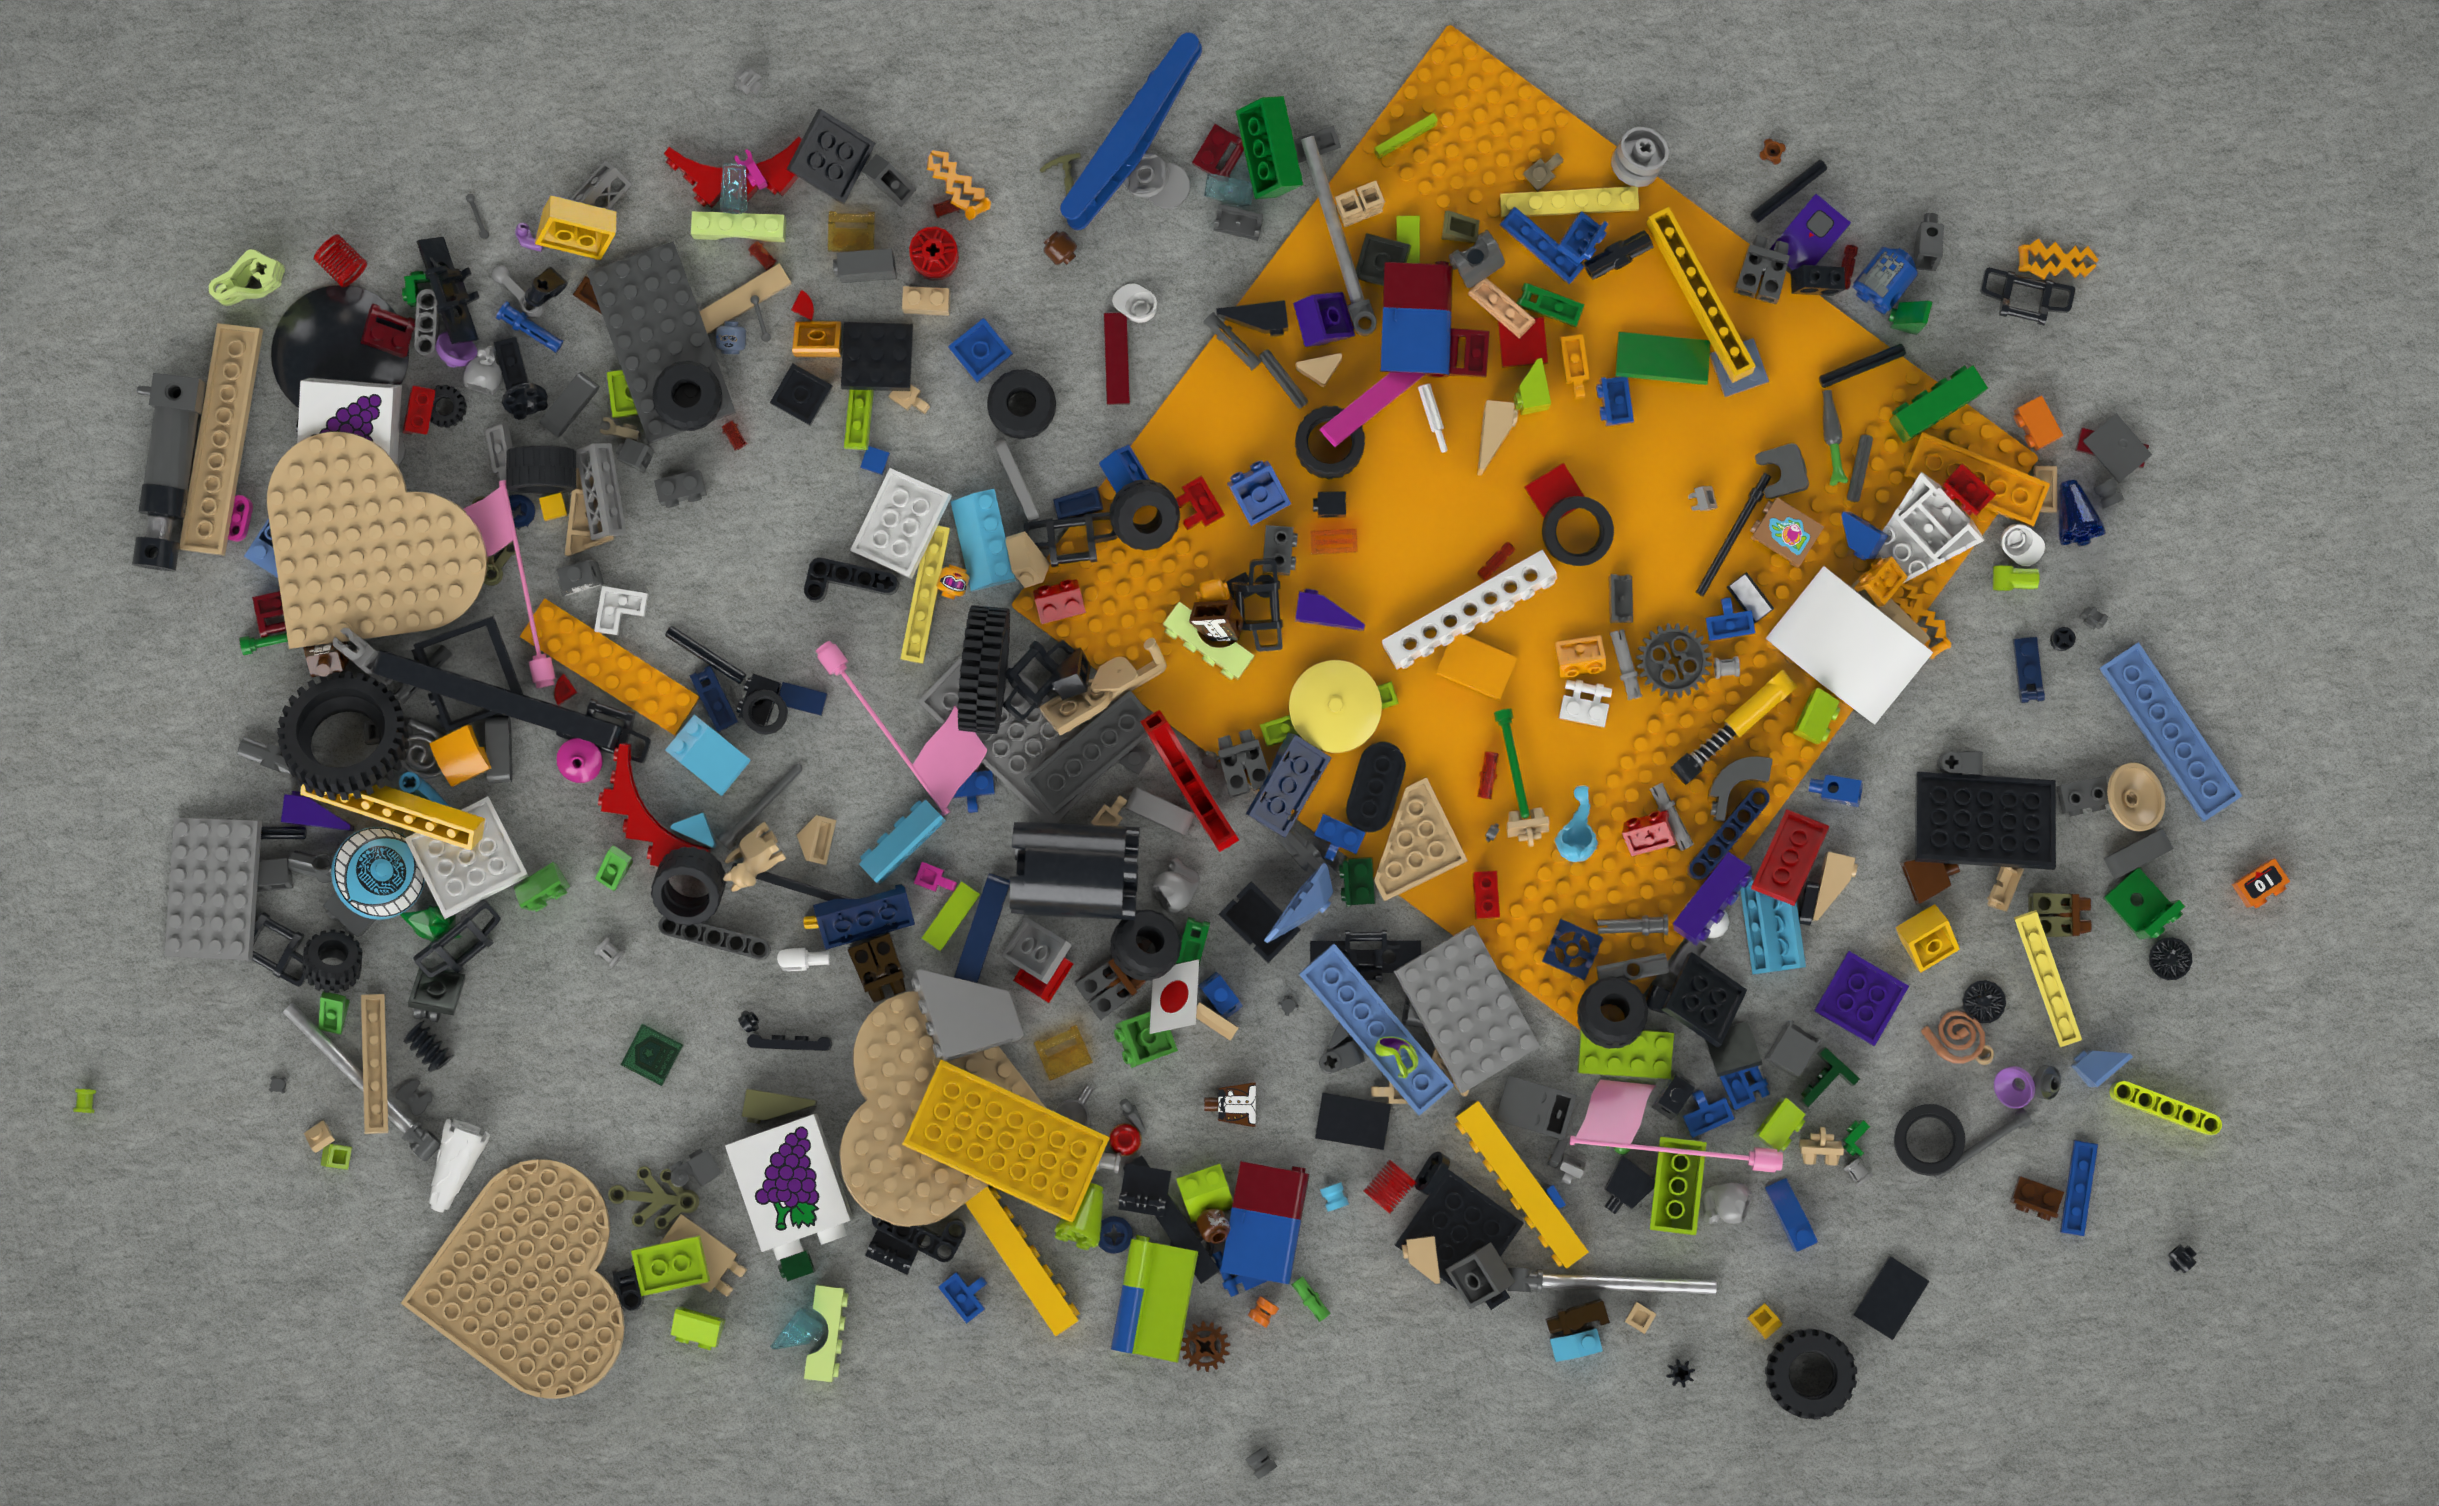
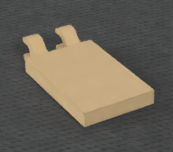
M680 1214L660 1244L700 1235L710 1281L698 1285L710 1293L716 1288L726 1297L729 1296L734 1288L722 1281L721 1278L728 1269L741 1278L747 1269L735 1261V1258L738 1256L736 1252L686 1216Z

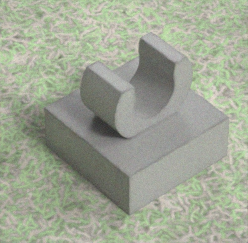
M1712 486L1695 488V493L1688 495L1689 499L1697 498L1698 504L1691 507L1694 511H1710L1718 508Z
M1564 1154L1559 1170L1564 1171L1561 1181L1570 1185L1574 1176L1581 1179L1586 1163Z

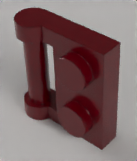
M1214 124L1193 159L1192 165L1227 184L1231 178L1229 175L1244 152L1242 138ZM1231 143L1235 144L1236 147L1222 171L1216 169Z
M373 303L369 309L361 343L405 358L416 319L412 317L405 318L386 311ZM379 317L405 327L404 332L375 322L376 318Z
M1451 328L1449 376L1487 377L1490 331ZM1459 337L1466 338L1464 368H1457Z
M280 591L252 597L261 638L268 637L272 633L286 631L285 621L267 625L265 620L284 615Z

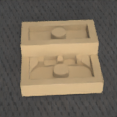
M1199 1002L1196 1018L1231 1041L1239 1027Z

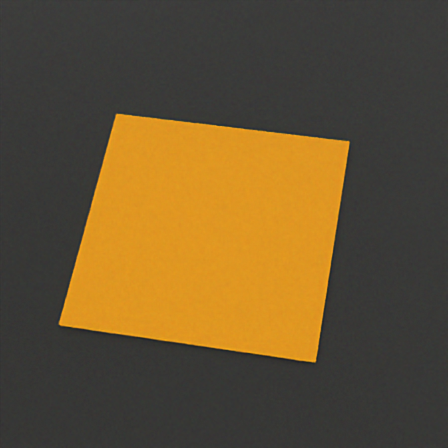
M1449 25L1444 29L1331 179L1329 186L1335 206L1337 205L1336 196L1353 189L1356 195L1359 196L1357 188L1373 181H1377L1385 200L1382 208L1383 212L1347 227L1343 226L1340 219L1355 270L1366 233L1396 241L1397 216H1420V264H1435L1436 261H1447L1450 265L1449 255L1457 249L1459 252L1466 251L1475 244L1441 239L1445 211H1452L1479 220L1478 235L1488 230L1498 243L1505 264L1486 278L1515 303L1522 296L1523 291L1521 289L1523 284L1528 283L1584 304L1576 327L1531 310L1523 309L1533 318L1544 317L1548 364L1543 365L1551 400L1549 409L1521 415L1519 409L1515 427H1511L1509 434L1484 473L1477 475L1483 413L1486 401L1514 403L1513 397L1533 365L1502 368L1498 320L1468 295L1473 287L1467 288L1458 269H1453L1451 328L1490 331L1487 377L1449 376L1434 378L1424 375L1362 425L1365 434L1363 455L1359 464L1349 474L1333 479L1319 478L1314 474H1310L1301 465L1296 455L1295 439L1300 422L1312 410L1322 408V406H1338L1345 409L1390 373L1380 372L1384 286L1359 280L1364 299L1370 300L1377 324L1372 334L1361 336L1354 330L1355 336L1320 346L1305 347L1294 302L1314 294L1343 292L1347 308L1351 304L1318 197L1236 305L1241 306L1285 300L1288 331L1284 332L1282 336L1271 337L1270 333L1264 334L1227 320L1224 321V324L1226 326L1230 325L1233 328L1231 331L1258 358L1263 351L1270 350L1307 398L1308 403L1300 409L1297 408L1263 362L1251 371L1222 340L1219 341L1215 334L1130 446L1149 479L1166 486L1175 498L1184 494L1181 489L1182 486L1202 475L1225 516L1207 527H1204L1202 522L1187 530L1183 520L1196 513L1189 502L1179 509L1180 520L1177 532H1175L1169 542L1157 549L1136 550L1124 544L1117 537L1115 540L1096 543L1098 562H1090L1089 560L1059 564V567H1051L1049 554L1046 559L1050 562L1044 581L1023 588L1013 601L1012 607L1056 641L1060 642L1063 640L1074 650L1081 647L1091 667L1097 671L1101 665L1116 657H1125L1136 671L1154 661L1150 651L1144 648L1145 641L1149 638H1154L1162 652L1167 667L1163 673L1131 691L1142 705L1153 713L1160 710L1170 726L1205 752H1215L1217 755L1218 751H1220L1218 738L1230 735L1233 746L1242 744L1239 732L1251 729L1255 740L1258 739L1269 772L1283 742L1267 747L1260 724L1290 715L1289 700L1292 689L1298 678L1307 669L1324 661L1341 660L1353 663L1365 670L1377 686L1392 681L1399 704L1382 709L1380 721L1375 732L1361 746L1343 753L1324 752L1331 757V760L1298 815L1297 820L1314 833L1323 814L1352 826L1347 818L1346 805L1362 753L1369 746L1378 742H1388L1397 746L1404 756L1406 768L1390 821L1379 831L1365 832L1357 854L1341 847L1338 848V851L1348 858L1373 857L1375 877L1405 788L1427 778L1468 861L1399 894V896L1452 936L1474 925L1499 971L1580 1030L1577 1014L1578 1004L1585 990L1598 980L1596 966L1662 953L1666 954L1668 961L1684 940L1683 936L1674 931L1673 922L1714 871L1713 869L1704 879L1694 880L1688 875L1687 867L1724 823L1713 821L1714 815H1710L1712 801L1716 802L1717 798L1708 797L1711 784L1721 770L1734 761L1746 757L1772 758L1769 782L1742 781L1737 783L1729 794L1725 820L1753 789L1763 788L1767 790L1770 796L1768 805L1729 850L1734 856L1743 860L1854 710L1776 648L1766 637L1823 566L1850 587L1862 574L1869 571L1871 568L1870 564L1876 558L1866 559L1865 561L1853 554L1855 551L1848 546L1841 515L1843 511L1852 512L1883 531L1916 481L1904 476V473L1920 436L1918 434L1911 440L1903 443L1889 420L1893 417L1892 412L1905 402L1909 405L1912 404L1911 400L1924 390H1927L1928 393L1931 392L1930 388L1937 381L1902 356L1822 388L1819 382L1821 375L1890 347L1820 295L1792 294L1791 274L1787 271L1777 304L1756 299L1763 275H1761L1754 298L1734 293L1750 244L1658 176L1648 186L1638 187L1639 211L1586 213L1588 217L1599 225L1604 221L1609 223L1604 230L1607 234L1599 244H1595L1594 248H1596V251L1592 257L1604 252V249L1620 240L1624 241L1643 230L1649 235L1654 248L1634 258L1628 265L1618 270L1613 269L1594 280L1589 277L1584 266L1570 284L1566 283L1499 225L1504 220V218H1501L1500 194L1537 192L1524 177L1523 173L1539 159L1546 163L1556 153H1559L1564 159L1563 163L1552 171L1555 178L1538 192L1632 187L1621 181L1613 171L1611 159L1617 146L1462 32ZM1432 113L1436 115L1438 119L1437 126L1380 159L1376 157L1374 153L1376 146ZM1669 207L1742 342L1754 338L1769 382L1724 397L1710 357L1707 385L1628 377L1634 422L1606 426L1605 420L1601 421L1599 408L1603 407L1602 398L1597 396L1596 384H1600L1599 381L1603 377H1606V379L1618 377L1615 376L1619 332L1709 340L1646 225L1649 216ZM1578 214L1532 216L1528 218L1559 244ZM1585 258L1580 263L1583 264L1585 261H1587V259ZM1531 295L1530 301L1536 303L1538 296ZM1362 318L1358 321V325L1361 329H1369L1371 321L1368 318ZM1583 334L1590 380L1583 381L1584 398L1575 399L1573 383L1566 384L1560 337ZM1459 337L1457 368H1464L1466 341L1464 337ZM1710 343V353L1715 352ZM1338 353L1342 354L1341 363L1324 388L1296 370V362ZM1424 384H1431L1444 426L1442 433L1448 449L1444 453L1440 450L1435 432L1431 431L1418 387ZM1825 390L1832 391V398L1843 436L1842 442L1839 444L1842 469L1849 480L1847 483L1839 482L1835 486L1829 485L1833 466L1830 446L1824 441L1823 435L1824 400L1822 392ZM1968 404L1923 431L1933 437L2025 474H2028L2038 461V456ZM1323 422L1311 431L1308 438L1309 450L1320 462L1326 464L1338 463L1346 458L1351 450V436H1348L1334 447L1320 431L1322 426L1327 423ZM1870 435L1873 437L1861 497L1858 502H1851L1847 500L1860 436ZM1787 444H1796L1805 462L1809 487L1805 491L1778 498L1824 526L1803 562L1796 568L1789 564L1790 561L1759 541L1750 539L1753 535L1750 532L1751 528L1757 520L1762 521L1765 513L1762 511L1769 500L1774 502L1776 499H1767L1764 493L1762 500L1757 502L1704 597L1698 595L1695 592L1747 503L1751 489L1756 487L1763 473L1772 477L1766 488L1776 484L1781 478L1779 466L1775 464L1758 465L1755 455ZM1260 460L1263 463L1268 461L1291 504L1250 526L1227 483L1231 481L1230 477L1233 474L1241 471L1244 474L1250 471V466ZM1562 463L1566 465L1584 496L1602 504L1609 512L1613 521L1614 536L1609 550L1601 559L1590 565H1568L1558 561L1549 553L1542 537L1544 519L1524 486ZM1106 478L1099 487L1104 510L1094 513L1110 512V506L1116 495L1108 478ZM1712 486L1718 508L1710 511H1694L1691 507L1698 504L1697 498L1689 499L1688 495L1695 493V488ZM1318 492H1346V517L1318 518V512H1313V498H1317ZM1955 497L1954 500L1961 506L1962 503ZM1151 505L1142 506L1135 512L1133 522L1140 525L1151 522L1156 516L1157 508ZM1983 508L1977 516L1972 513L1969 517L1973 520L1981 535H1983L1998 513ZM1576 509L1558 521L1556 528L1558 542L1570 553L1581 554L1587 552L1596 544L1599 537L1597 519L1591 512L1585 509ZM1110 520L1093 521L1094 536L1112 532ZM1086 525L1068 528L1056 544L1057 555L1089 551ZM1266 525L1294 527L1293 533H1298L1297 547H1292V556H1296L1295 570H1290V576L1277 575L1278 581H1280V589L1278 590L1280 619L1283 620L1281 650L1257 651L1253 631L1241 630L1237 643L1252 653L1254 659L1238 680L1234 677L1230 680L1221 673V667L1216 664L1212 667L1202 659L1204 655L1197 650L1195 653L1191 652L1183 646L1185 642L1179 637L1173 639L1164 632L1166 628L1163 627V623L1178 602H1181L1190 610L1193 609L1194 602H1197L1195 592L1199 591V584L1201 582L1221 579L1225 583L1245 572L1249 577L1250 561L1253 559H1263ZM1973 547L1903 583L1917 586L1916 594H1925L1921 605L1922 609L1928 610ZM1544 551L1557 573V579L1554 580L1555 583L1549 588L1538 589L1531 598L1515 602V606L1505 612L1499 611L1494 614L1495 617L1486 623L1480 622L1474 626L1475 628L1471 632L1464 634L1518 657L1500 700L1436 674L1447 645L1443 646L1441 644L1434 648V652L1430 655L1414 659V663L1407 668H1395L1383 647V639L1537 552ZM1256 565L1254 567L1253 582L1261 575L1273 577V574H1262L1263 565ZM1747 572L1774 607V610L1754 624L1755 634L1709 641L1705 618L1724 615L1721 599L1731 597L1733 613L1745 612L1726 587ZM1532 573L1525 576V580L1529 582L1537 579V576ZM1611 574H1617L1618 576L1629 574L1632 576L1633 623H1610L1609 576ZM1067 579L1078 580L1086 613L1041 624L1033 591L1037 590L1040 586L1060 584L1061 581ZM1508 585L1504 590L1508 593H1513L1517 590V587ZM1900 586L1897 598L1907 599V606L1914 607L1916 600L1906 598L1910 591ZM1304 589L1317 590L1319 595H1323L1364 623V631L1295 622L1299 592H1304ZM1254 594L1244 599L1245 620L1271 619L1270 597L1262 598ZM1489 596L1485 599L1487 604H1494L1497 601V598L1494 596ZM1473 607L1467 608L1464 613L1468 616H1472L1477 612V610ZM1922 616L1918 617L1917 623L1922 618ZM1448 619L1444 624L1447 627H1453L1457 621ZM1668 623L1671 629H1674L1675 625L1679 623L1680 630H1683L1688 625V633L1697 630L1695 637H1704L1700 643L1701 645H1709L1704 652L1711 653V656L1706 658V661L1712 663V665L1705 667V670L1710 672V674L1701 676L1706 682L1704 684L1697 682L1699 687L1697 691L1690 687L1691 694L1689 696L1682 691V697L1678 698L1676 692H1674L1670 699L1666 691L1662 696H1659L1660 689L1658 688L1652 692V683L1644 685L1647 677L1638 676L1637 680L1642 697L1633 698L1632 700L1627 699L1628 696L1624 682L1620 680V675L1622 674L1610 633L1614 631L1619 632V630L1624 629L1633 666L1638 675L1644 672L1643 669L1636 668L1637 665L1642 663L1641 660L1636 659V656L1643 655V652L1638 648L1639 646L1646 647V644L1642 641L1644 638L1651 640L1650 631L1656 635L1658 634V626L1665 631L1666 624ZM1277 629L1257 630L1260 645H1273L1278 642ZM1197 630L1200 638L1209 646L1216 648L1230 646L1227 641H1209ZM1428 630L1424 636L1431 639L1437 633L1434 630ZM1601 635L1606 657V670L1596 674L1586 673L1575 677H1560L1555 642ZM1682 640L1674 641V648L1677 651L1685 650L1686 646ZM1409 641L1404 647L1407 650H1412L1417 644ZM1665 642L1664 645L1671 656L1668 662L1675 665L1679 678L1683 680L1684 677L1677 667L1679 658L1672 656L1670 646ZM1655 649L1652 655L1655 660H1664L1665 655L1662 650ZM1733 657L1739 658V677L1728 675L1720 676L1719 679L1715 678L1714 658H1719V660L1733 659ZM1691 661L1684 662V670L1689 673L1694 672L1695 664ZM1783 669L1798 687L1758 720L1740 738L1734 736V739H1730L1727 742L1728 745H1723L1721 747L1722 750L1715 752L1716 755H1712L1709 761L1706 760L1704 766L1701 767L1702 771L1685 785L1670 767L1686 753L1691 754V752H1694V749L1698 750L1700 748V744H1705L1706 739L1712 737V733L1716 734L1718 728L1724 727V720ZM1670 670L1663 671V679L1666 682H1672L1674 674ZM1576 679L1583 680V683L1592 685L1597 683L1603 684L1604 687L1612 689L1611 698L1602 696L1600 703L1609 704L1604 728L1559 719L1563 696L1573 697L1574 690L1565 689L1567 680L1576 681ZM1816 688L1822 689L1840 702L1837 707L1841 708L1836 720L1831 719L1828 728L1831 731L1825 742L1821 741L1818 745L1793 734V730L1811 691ZM1581 692L1580 698L1593 701L1594 694ZM1510 708L1513 712L1514 718L1510 725L1529 813L1533 808H1542L1545 817H1549V832L1541 833V839H1534V846L1532 847L1528 846L1527 841H1518V836L1509 838L1507 836L1509 812L1520 810L1502 727L1499 726L1494 717V712ZM1244 769L1248 784H1250L1247 770ZM1663 782L1671 801L1674 800L1675 802L1674 807L1694 845L1681 851L1676 841L1675 845L1631 856L1622 835L1624 822L1633 817L1640 818L1658 811L1657 808L1659 806L1649 789ZM1584 785L1589 788L1588 799L1591 806L1587 824L1596 834L1598 845L1597 849L1587 860L1572 862L1560 855L1554 839L1558 832L1563 829V826L1571 821L1573 814L1578 810L1580 803L1574 796V790L1577 786ZM1756 792L1753 794L1752 800L1755 804L1761 805L1764 802V797L1761 793ZM1745 810L1738 812L1737 817L1739 821L1746 823L1749 820V814ZM1496 823L1499 825L1498 828L1500 830L1494 840L1488 842L1485 835L1490 826ZM1725 828L1722 834L1726 840L1734 838V831L1732 829ZM1714 845L1709 846L1708 855L1712 858H1717L1719 856V849ZM1695 863L1693 872L1697 876H1702L1705 870L1704 866L1700 863ZM1497 871L1500 918L1475 920L1473 872ZM1644 915H1648V917L1668 915V935H1664V933H1649L1648 936L1642 935V932L1598 934V928H1607V926H1598V919H1642ZM1560 919L1603 937L1598 953L1585 980L1542 962ZM1575 932L1565 933L1559 940L1565 943L1571 941ZM1582 936L1579 942L1581 949L1590 953L1589 943ZM1569 943L1565 950L1569 956H1576L1579 952V947L1575 943ZM1555 947L1556 957L1563 963L1565 958L1563 949ZM1578 956L1571 960L1569 967L1580 966L1586 959ZM1630 963L1627 966V973L1630 976L1638 974V966ZM1656 976L1630 980L1628 982L1637 986L1641 993L1644 994ZM1606 1004L1600 1007L1601 1013L1609 1021L1620 1022L1625 1019L1624 1013L1616 1005Z

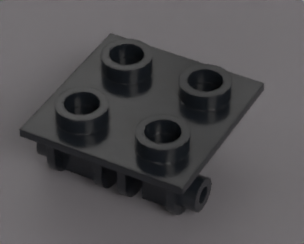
M1126 1164L1122 1189L1119 1195L1118 1210L1164 1217L1172 1171Z
M893 1224L890 1225L889 1229H893ZM897 1226V1231L901 1235H906L910 1232V1228ZM877 1229L865 1256L908 1275L918 1250ZM926 1234L918 1236L917 1239L920 1245Z

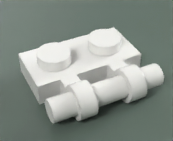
M1576 679V681L1567 680L1565 689L1574 690L1573 697L1563 696L1559 719L1604 728L1609 704L1600 703L1602 696L1611 698L1612 689L1604 687L1603 684L1597 683L1592 685L1583 683V680ZM1581 692L1594 694L1593 701L1581 699Z

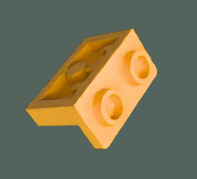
M1892 556L1884 559L1880 557L1870 564L1871 568L1869 571L1859 577V583L1854 587L1856 592L1866 590L1878 607L1884 606L1908 578Z
M1601 635L1555 642L1560 677H1575L1586 673L1596 674L1606 670V657Z

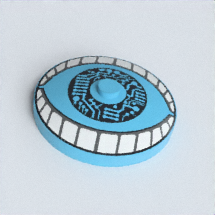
M382 827L362 829L349 836L337 849L331 868L333 886L340 900L354 913L369 919H390L404 913L419 898L425 879L405 840L406 837L399 832Z

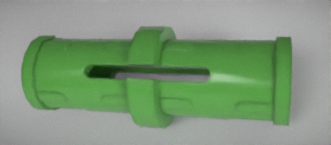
M1303 1276L1291 1284L1301 1296L1304 1306H1308L1319 1322L1331 1314L1321 1302L1318 1292H1314Z

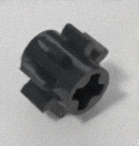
M2180 1244L2168 1254L2171 1261L2167 1264L2174 1272L2181 1270L2183 1273H2186L2197 1263L2193 1258L2197 1253L2190 1246L2187 1245L2184 1248Z
M1677 1358L1675 1361L1676 1365H1667L1671 1369V1373L1667 1374L1666 1377L1674 1379L1672 1382L1673 1386L1681 1382V1386L1685 1388L1687 1380L1694 1381L1690 1377V1373L1695 1372V1369L1687 1367L1689 1365L1688 1360L1684 1364H1680V1360ZM1679 1367L1686 1370V1373L1683 1374V1379L1675 1376Z

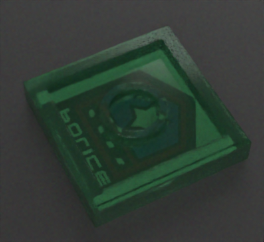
M641 1024L621 1066L663 1086L684 1045L645 1024Z

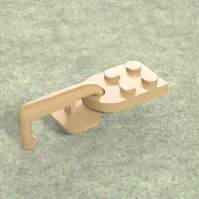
M1149 638L1144 643V648L1150 651L1154 661L1136 671L1125 657L1113 658L1099 667L1094 679H1089L1087 692L1062 700L1060 695L1039 707L1042 714L1060 736L1071 731L1081 723L1090 720L1093 716L1107 708L1111 701L1119 699L1128 691L1136 689L1165 671L1167 667L1166 661L1154 638Z

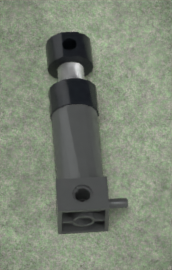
M153 373L151 387L141 385L137 387L139 395L150 396L149 405L155 409L138 511L149 516V521L147 523L146 537H136L132 561L133 566L161 571H176L180 543L170 539L173 521L175 519H185L198 416H202L207 386L199 378ZM158 551V555L154 558V553Z

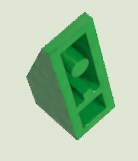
M1899 302L1890 311L1888 321L1892 322L1890 328L1917 335L1928 322L1933 302Z

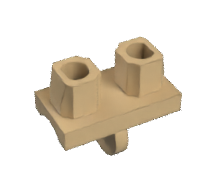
M1542 808L1530 810L1531 819L1522 820L1520 811L1509 812L1507 836L1508 838L1518 836V841H1527L1528 846L1532 847L1534 846V839H1541V833L1549 832V817H1545Z
M1825 1127L1819 1128V1134L1811 1133L1810 1139H1799V1147L1804 1164H1816V1156L1820 1154L1825 1155V1164L1837 1166L1840 1155L1844 1153L1842 1142L1834 1141V1134H1826Z

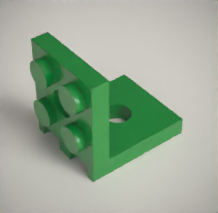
M2139 867L2133 870L2103 897L2139 939L2157 938L2166 930L2163 926L2179 919L2183 915L2181 910L2185 908V905L2180 900L2169 901ZM2138 893L2141 895L2142 903L2140 906L2132 905L2130 901L2132 894Z

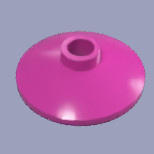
M572 738L566 741L558 750L556 758L561 774L566 779L575 783H586L593 780L601 771L603 764L599 748L594 743L579 738ZM579 759L582 765H575L574 760Z

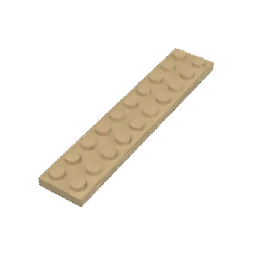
M217 323L185 519L180 539V550L225 556L263 330L260 328Z

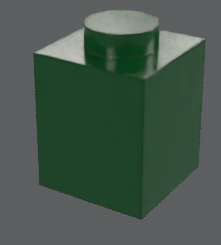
M809 1250L780 1259L781 1264L778 1265L781 1277H786L787 1282L816 1272Z

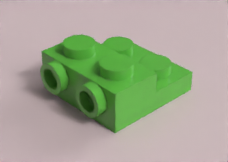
M1151 1011L1115 1024L1114 1036L1117 1042H1122L1125 1050L1122 1052L1123 1060L1126 1064H1130L1131 1068L1178 1051L1171 1030L1150 1034Z

